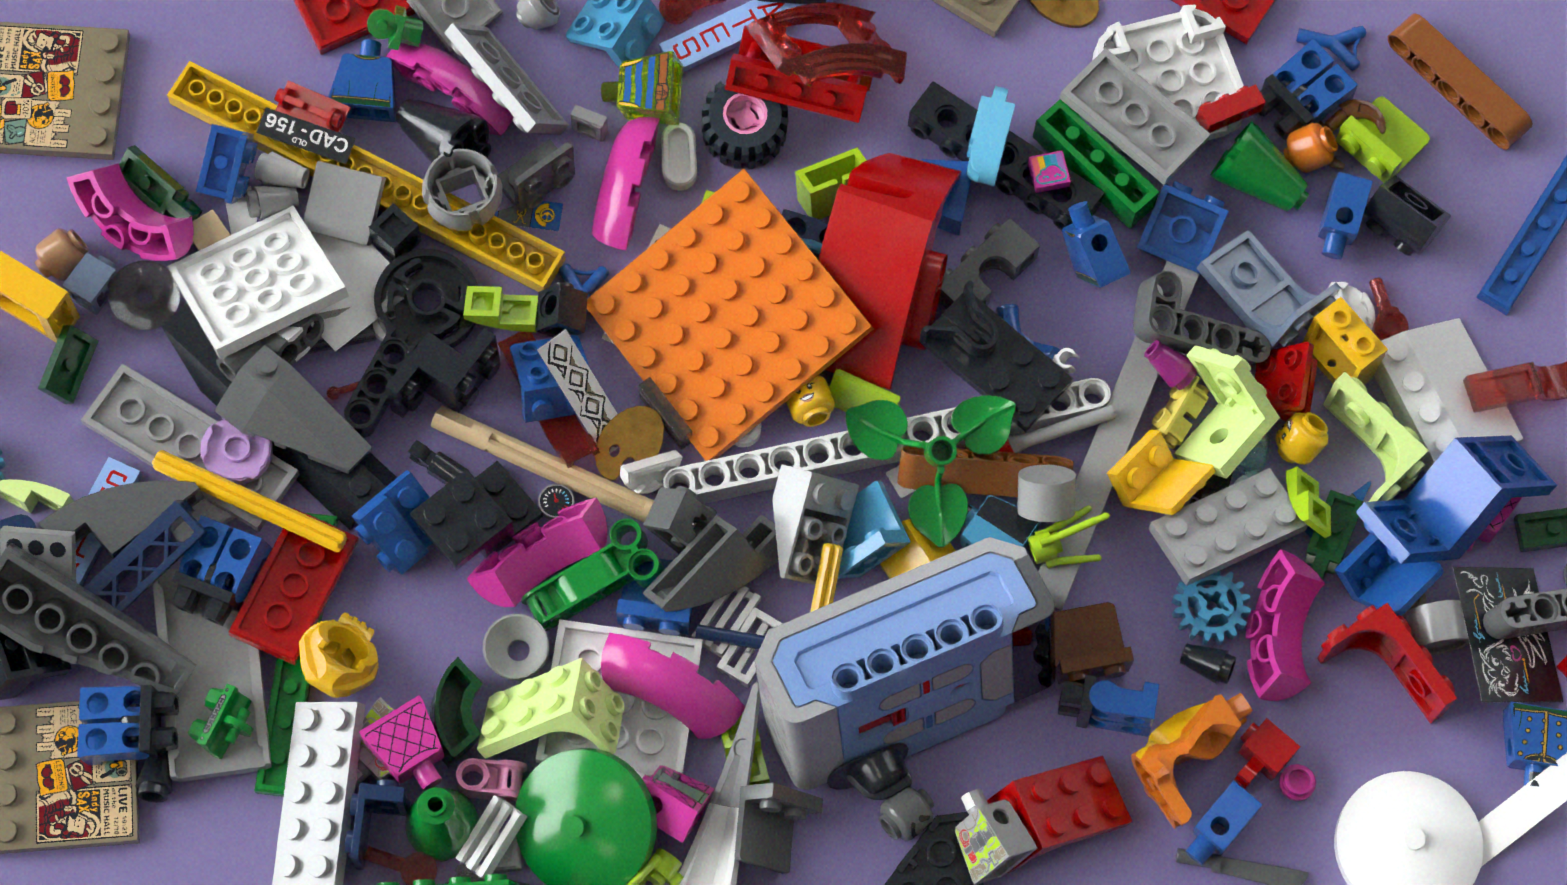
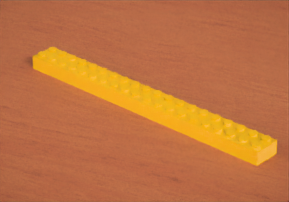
M191 61L188 62L167 94L171 105L210 125L216 124L254 134L252 142L258 143L257 149L267 154L275 152L308 168L312 177L314 176L317 161L386 177L378 211L383 213L394 203L418 224L421 233L537 292L550 287L560 267L566 260L565 251L496 216H493L483 226L474 224L472 230L457 231L441 225L429 214L428 205L423 200V179L356 145H353L348 161L344 164L256 133L265 108L276 110L277 105ZM451 193L445 194L452 212L471 205L469 202Z

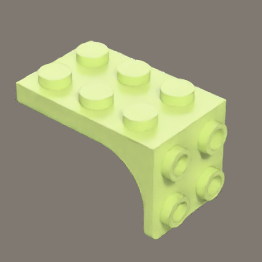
M1344 372L1335 380L1323 406L1361 440L1382 463L1385 472V483L1373 494L1369 502L1394 500L1393 498L1400 490L1403 492L1407 490L1419 477L1418 474L1426 466L1422 460L1429 450L1419 442L1420 439L1415 431L1410 427H1403L1393 417V412L1386 404L1377 402L1367 393L1366 386L1359 379L1351 378Z
M580 658L566 665L557 666L551 671L535 678L526 679L521 684L504 691H498L490 696L487 702L477 751L486 759L548 733L571 732L589 739L600 750L615 754L623 717L624 702L621 696L605 683L600 674L595 669H592L583 658Z

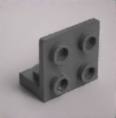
M548 139L497 175L502 181L503 193L520 213L528 207L532 209L538 206L545 199L546 194L553 189H561L570 183L573 175H575L574 148L570 142H566L557 148Z
M774 782L741 786L735 859L781 874L789 873L794 820H806L808 814L822 813L823 798Z

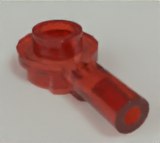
M660 0L659 12L667 22L681 24L692 17L693 11L723 3L726 0Z
M1378 277L1370 280L1369 285L1379 311L1373 324L1376 336L1380 340H1384L1408 330V321L1404 314L1399 311L1398 307L1391 306L1382 278Z
M369 846L365 853L364 860L400 872L402 880L406 885H413L414 880H435L437 877L438 869L436 862L432 856L423 852H415L403 858Z

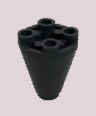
M412 99L405 100L396 112V122L400 124L403 132L431 163L441 154H444L446 157L452 156L454 149L473 150L484 155L486 158H488L491 152V144L488 143L489 127L486 120L477 115Z

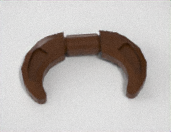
M1358 99L1347 100L1339 104L1338 106L1341 109L1337 110L1324 123L1321 120L1319 122L1321 126H1327L1334 132L1352 115L1356 119L1370 120L1377 126L1381 134L1386 132L1385 119L1380 110L1370 102ZM1335 156L1333 161L1327 165L1334 169L1345 168V164Z

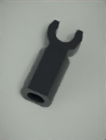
M418 440L414 442L408 451L411 454L409 457L411 460L426 467L429 475L445 485L467 469L440 451L437 454Z

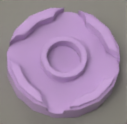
M222 418L221 421H218L215 425L213 423L207 428L201 440L200 454L208 471L239 485H244L257 480L267 471L273 458V443L271 440L258 435L251 437L243 434Z

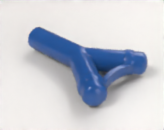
M1363 26L1353 27L1350 30L1332 36L1299 28L1296 41L1308 44L1314 39L1321 47L1330 49L1346 67L1353 71L1360 66V61L1357 59V47L1360 40L1366 36V29ZM1356 41L1352 54L1344 45Z
M564 264L559 269L565 282L574 285L575 289L588 293L587 299L609 276V271L604 266H599L597 270L581 271L573 269L569 264ZM577 275L590 276V278L582 285Z

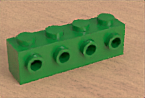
M1061 99L1036 120L1032 137L1048 153L1063 151L1067 168L1104 191L1102 204L1129 229L1133 228L1154 208L1159 194L1154 185L1147 178L1143 177L1124 156L1119 154L1105 141L1101 134L1094 131L1078 113Z

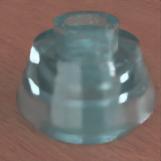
M1267 434L1264 435L1236 467L1238 471L1247 477L1262 472L1265 468L1270 449V438Z

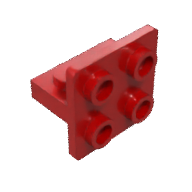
M1310 342L1273 349L1265 361L1256 364L1255 380L1266 389L1267 399L1280 417L1279 419L1285 422L1295 413L1311 411L1318 360L1312 358L1314 345Z

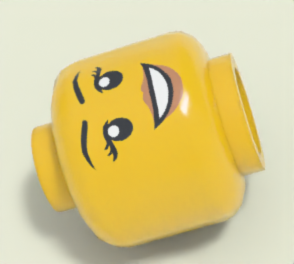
M820 375L803 386L786 401L792 419L799 424H804L806 427H815L825 423L830 418V414L835 407L834 398L828 383Z
M1311 412L1293 414L1276 433L1275 441L1281 458L1288 463L1300 465L1311 463L1328 444L1327 425L1319 416Z

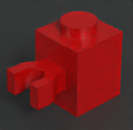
M1268 718L1260 726L1253 722L1240 737L1244 744L1238 752L1248 762L1238 772L1234 780L1244 789L1259 772L1272 781L1301 746Z

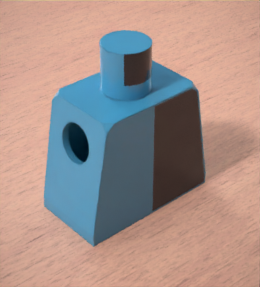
M989 495L979 509L968 503V512L963 524L966 528L961 535L960 545L964 548L991 537L1026 548L1029 544L1028 537L1035 535L1034 532L1038 531L1041 522L1021 517L1017 512V506Z

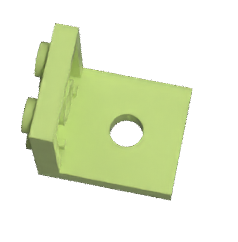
M1195 345L1187 354V357L1218 404L1174 454L1179 460L1212 464L1216 470L1214 475L1227 479L1280 417L1267 399L1266 389L1251 374V366L1245 359L1238 355L1233 357L1223 354L1214 348L1210 350Z

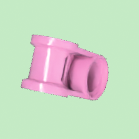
M466 759L460 763L456 771L457 788L459 792L470 799L492 800L495 795L503 798L508 803L516 804L522 787L523 773L527 771L528 765L515 760ZM470 771H475L482 775L483 780L476 786H470L464 783L462 780L463 776ZM512 776L511 786L508 788V777Z

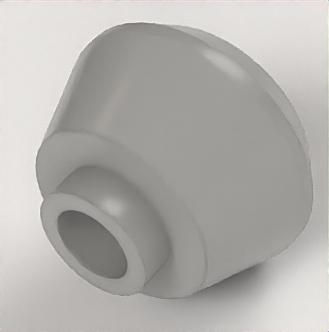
M519 0L517 3V18L526 28L531 27L534 30L554 26L559 21L560 8L556 0Z

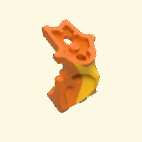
M1242 693L1227 701L1222 694L1216 695L1213 700L1176 713L1149 735L1148 743L1143 748L1131 755V761L1144 786V791L1148 797L1156 802L1174 829L1188 823L1193 814L1180 795L1173 774L1174 765L1178 766L1192 758L1198 760L1215 759L1230 745L1240 727L1246 723V717L1253 711Z

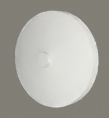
M1399 771L1383 774L1368 781L1351 796L1337 820L1334 849L1338 867L1348 885H1473L1483 860V837L1474 811L1464 797L1453 787L1431 775L1413 771Z

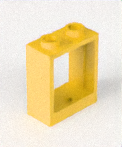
M0 251V309L54 342H57L63 325L74 326L80 318L68 291Z
M1342 297L1338 298L1314 317L1303 342H1310L1314 345L1312 358L1318 360L1317 367L1332 384L1346 372L1351 378L1355 377L1365 385L1373 378L1388 351L1387 347ZM1328 361H1333L1335 366L1330 367Z

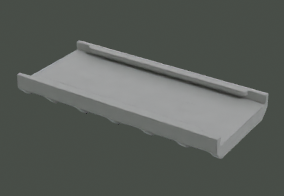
M179 568L168 569L153 583L157 637L197 665L177 695L179 697L178 715L165 716V726L175 727L178 732V749L168 751L170 778L172 781L186 782L257 772L259 769L272 767L260 650L229 636L228 631L238 614L237 611L232 610L224 625L220 626L202 617L208 603L206 599L200 598L193 614L179 610L172 605L174 594L178 587L172 582V579ZM226 684L236 686L241 694L252 701L248 708L251 713L246 723L254 730L250 737L239 734L235 744H230L223 758L219 759L213 757L188 735V731L193 721L197 719L208 721L212 711L205 706V698L210 688L224 689Z

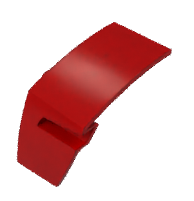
M887 153L862 162L850 172L848 184H841L839 186L823 240L819 261L872 325L874 330L826 368V371L835 373L836 369H841L876 386L890 390L894 380L901 345L924 351L927 349L919 342L920 334L924 326H931L935 321L948 261L947 254L933 251L932 248L945 200L956 182L960 179L961 171Z

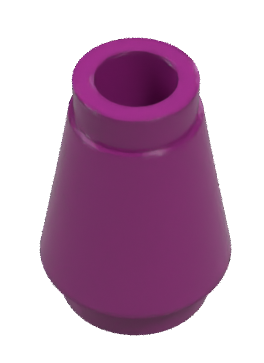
M1159 340L1154 341L1144 353V357L1149 360L1169 387L1182 390L1191 383L1197 373L1188 357L1162 344Z

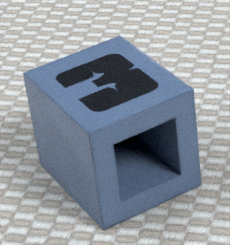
M87 252L62 286L68 291L72 301L98 315L119 287L121 281L116 272L117 266L112 261L101 255L97 259Z

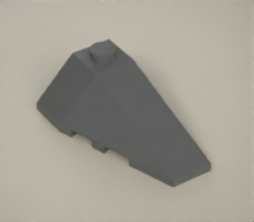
M266 345L240 368L215 408L217 414L243 434L251 437L258 435L273 441L277 447L282 449L289 447L307 454L311 460L348 474L372 451V446L301 374Z

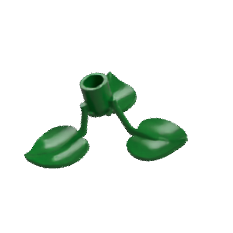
M990 395L966 399L954 409L951 416L952 426L960 434L953 439L939 436L929 443L901 438L908 427L907 417L900 406L888 400H873L849 408L846 411V426L855 446L864 455L875 460H888L892 458L896 453L898 444L924 449L927 462L937 467L935 487L924 485L916 489L909 499L908 514L912 524L920 533L931 540L936 546L944 547L958 535L968 512V500L963 489L959 485L952 483L941 485L945 466L955 459L957 454L956 445L962 440L965 441L966 447L976 454L988 455L998 451L1005 444L1010 434L1016 404L1011 400Z

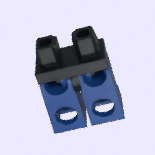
M1314 39L1284 63L1274 74L1267 77L1260 91L1266 103L1258 114L1264 117L1274 108L1280 113L1281 117L1275 121L1273 127L1283 140H1286L1291 132L1310 123H1319L1320 120L1322 121L1329 113L1339 107V104L1352 100L1358 84L1338 63L1332 67L1334 59Z
M201 515L198 522L207 533L184 554L179 570L173 576L172 582L178 587L175 591L172 605L179 610L193 614L200 598L206 599L208 603L202 617L223 626L232 610L239 612L244 603L243 600L251 588L252 580L262 560L266 561L272 547L260 537L236 528L232 529L229 525Z
M1090 675L1085 676L1083 684L1064 681L1060 694L1058 714L1077 717L1076 727L1087 728L1089 723L1091 726L1100 729L1148 737L1155 719L1159 684L1144 682L1142 691L1119 688L1115 683L1108 680L1096 683L1097 677Z
M143 685L141 687H80L79 720L83 724H79L77 757L89 766L100 765L104 761L141 760L145 758L160 759V752L178 749L177 729L175 727H161V716L178 715L179 697L172 692L158 691L152 685Z

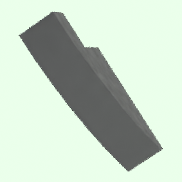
M157 480L129 483L84 496L58 509L40 521L39 525L42 529L75 532L76 543L89 533H92L111 558L114 559L175 500H186L193 507L204 498L195 482Z
M761 514L741 534L736 527L716 515L647 587L643 595L665 612L697 607L740 589L779 561L775 523Z

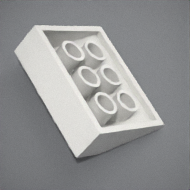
M1460 318L1406 330L1381 340L1388 351L1374 377L1397 421L1403 427L1407 426L1415 431L1420 439L1419 442L1429 450L1422 460L1426 465L1423 468L1424 473L1430 469L1455 438L1512 435L1518 443L1523 441V436Z

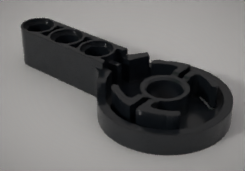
M419 249L407 252L389 263L377 281L374 292V307L378 323L384 331L385 337L344 410V419L363 438L373 434L390 404L386 390L381 394H374L368 390L369 385L374 382H381L387 385L428 332L442 339L455 328H458L442 340L454 348L467 338L476 324L465 320L463 314L467 286H478L470 269L461 260L449 253L434 249ZM421 266H422V270L415 272V273L412 274L409 278H407L408 275H410L411 273H413L414 271H416V270H418V269H421ZM459 288H460V292H461V299H460V301H459ZM425 289L433 290L439 294L441 302L433 310H422L413 301L415 294ZM386 295L387 314L383 312L381 304L386 299ZM395 296L403 297L404 299H402L399 303H397V304L395 305V317H396V318L390 319L391 317H394V307H393L394 297H395ZM397 352L404 359L400 363L391 364L384 358L389 353ZM357 412H364L370 416V420L365 424H356L351 420V417Z

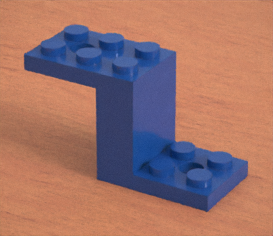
M1512 435L1459 437L1450 443L1405 499L1364 502L1356 513L1364 521L1366 530L1378 537L1387 547L1388 555L1401 564L1460 559L1511 498L1547 496L1556 488L1557 484Z

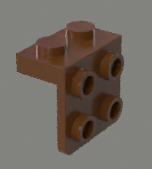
M1106 602L1050 612L1046 615L1044 623L1058 684H1063L1064 681L1083 684L1086 675L1105 676V678L1110 679L1123 676L1126 672H1129L1134 662L1131 646L1124 647L1114 604Z

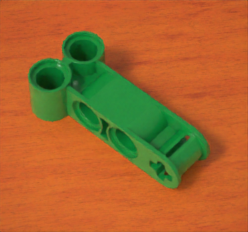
M626 518L618 520L610 530L612 543L543 582L522 597V604L528 605L535 620L543 626L545 631L556 627L559 624V619L568 620L633 581H636L639 586L647 588L665 570L656 554L646 549L648 545L647 536L636 521ZM628 532L637 533V537L632 544H621L623 535ZM647 561L654 563L652 572L645 576L638 575V569L641 564ZM539 601L542 602V604H543L545 610L547 611L548 615L545 614V612H544L542 606L540 605Z

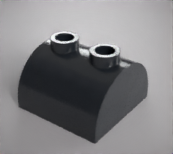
M1396 175L1379 186L1364 211V215L1369 218L1366 226L1378 235H1383L1385 231L1397 238L1394 246L1408 256H1411L1414 251L1420 255L1451 217L1449 213Z

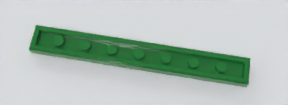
M306 513L335 527L338 525L337 516ZM323 612L318 620L319 623L322 621ZM300 657L295 665L279 658L276 660L267 713L272 767L258 770L254 789L256 794L284 797L296 702H308L311 688L303 674Z

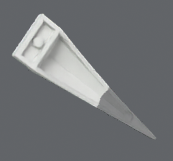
M757 681L752 686L724 768L698 832L679 872L684 877L679 885H736L739 861L735 859L734 855L740 788L750 783L761 699Z

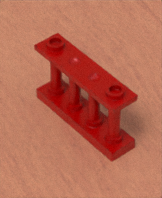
M745 25L739 53H733L731 57L725 90L859 123L867 91H870L877 58Z

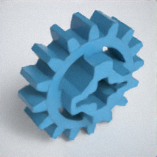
M1218 571L1188 586L1184 582H1179L1176 590L1180 594L1174 595L1171 603L1179 607L1174 609L1172 616L1173 618H1182L1178 629L1181 631L1189 628L1191 630L1190 640L1200 635L1202 636L1203 645H1207L1210 638H1214L1217 645H1221L1224 641V635L1233 640L1237 635L1235 628L1243 630L1247 624L1243 618L1250 615L1251 608L1243 605L1248 603L1251 597L1250 594L1240 593L1244 582L1241 581L1234 584L1231 581L1234 573L1231 571L1225 577L1220 575L1221 571ZM1203 585H1215L1209 588L1202 587ZM1227 593L1232 598L1234 606L1229 603ZM1210 601L1217 604L1212 611L1206 608ZM1188 605L1194 609L1195 619L1191 615ZM1217 623H1218L1219 625H1221V626H1219V627H1208V626H1207V625H1212V624H1217Z

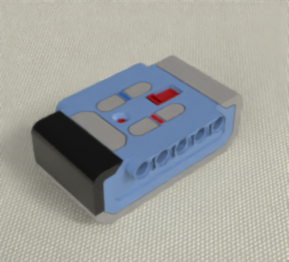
M988 537L767 631L754 662L766 729L794 785L804 790L814 789L827 783L828 776L841 765L876 753L896 743L906 744L909 749L906 757L999 718L1006 711V707L1014 703V701L1017 702L1043 691L1054 683L1056 677L1055 604L1024 547Z

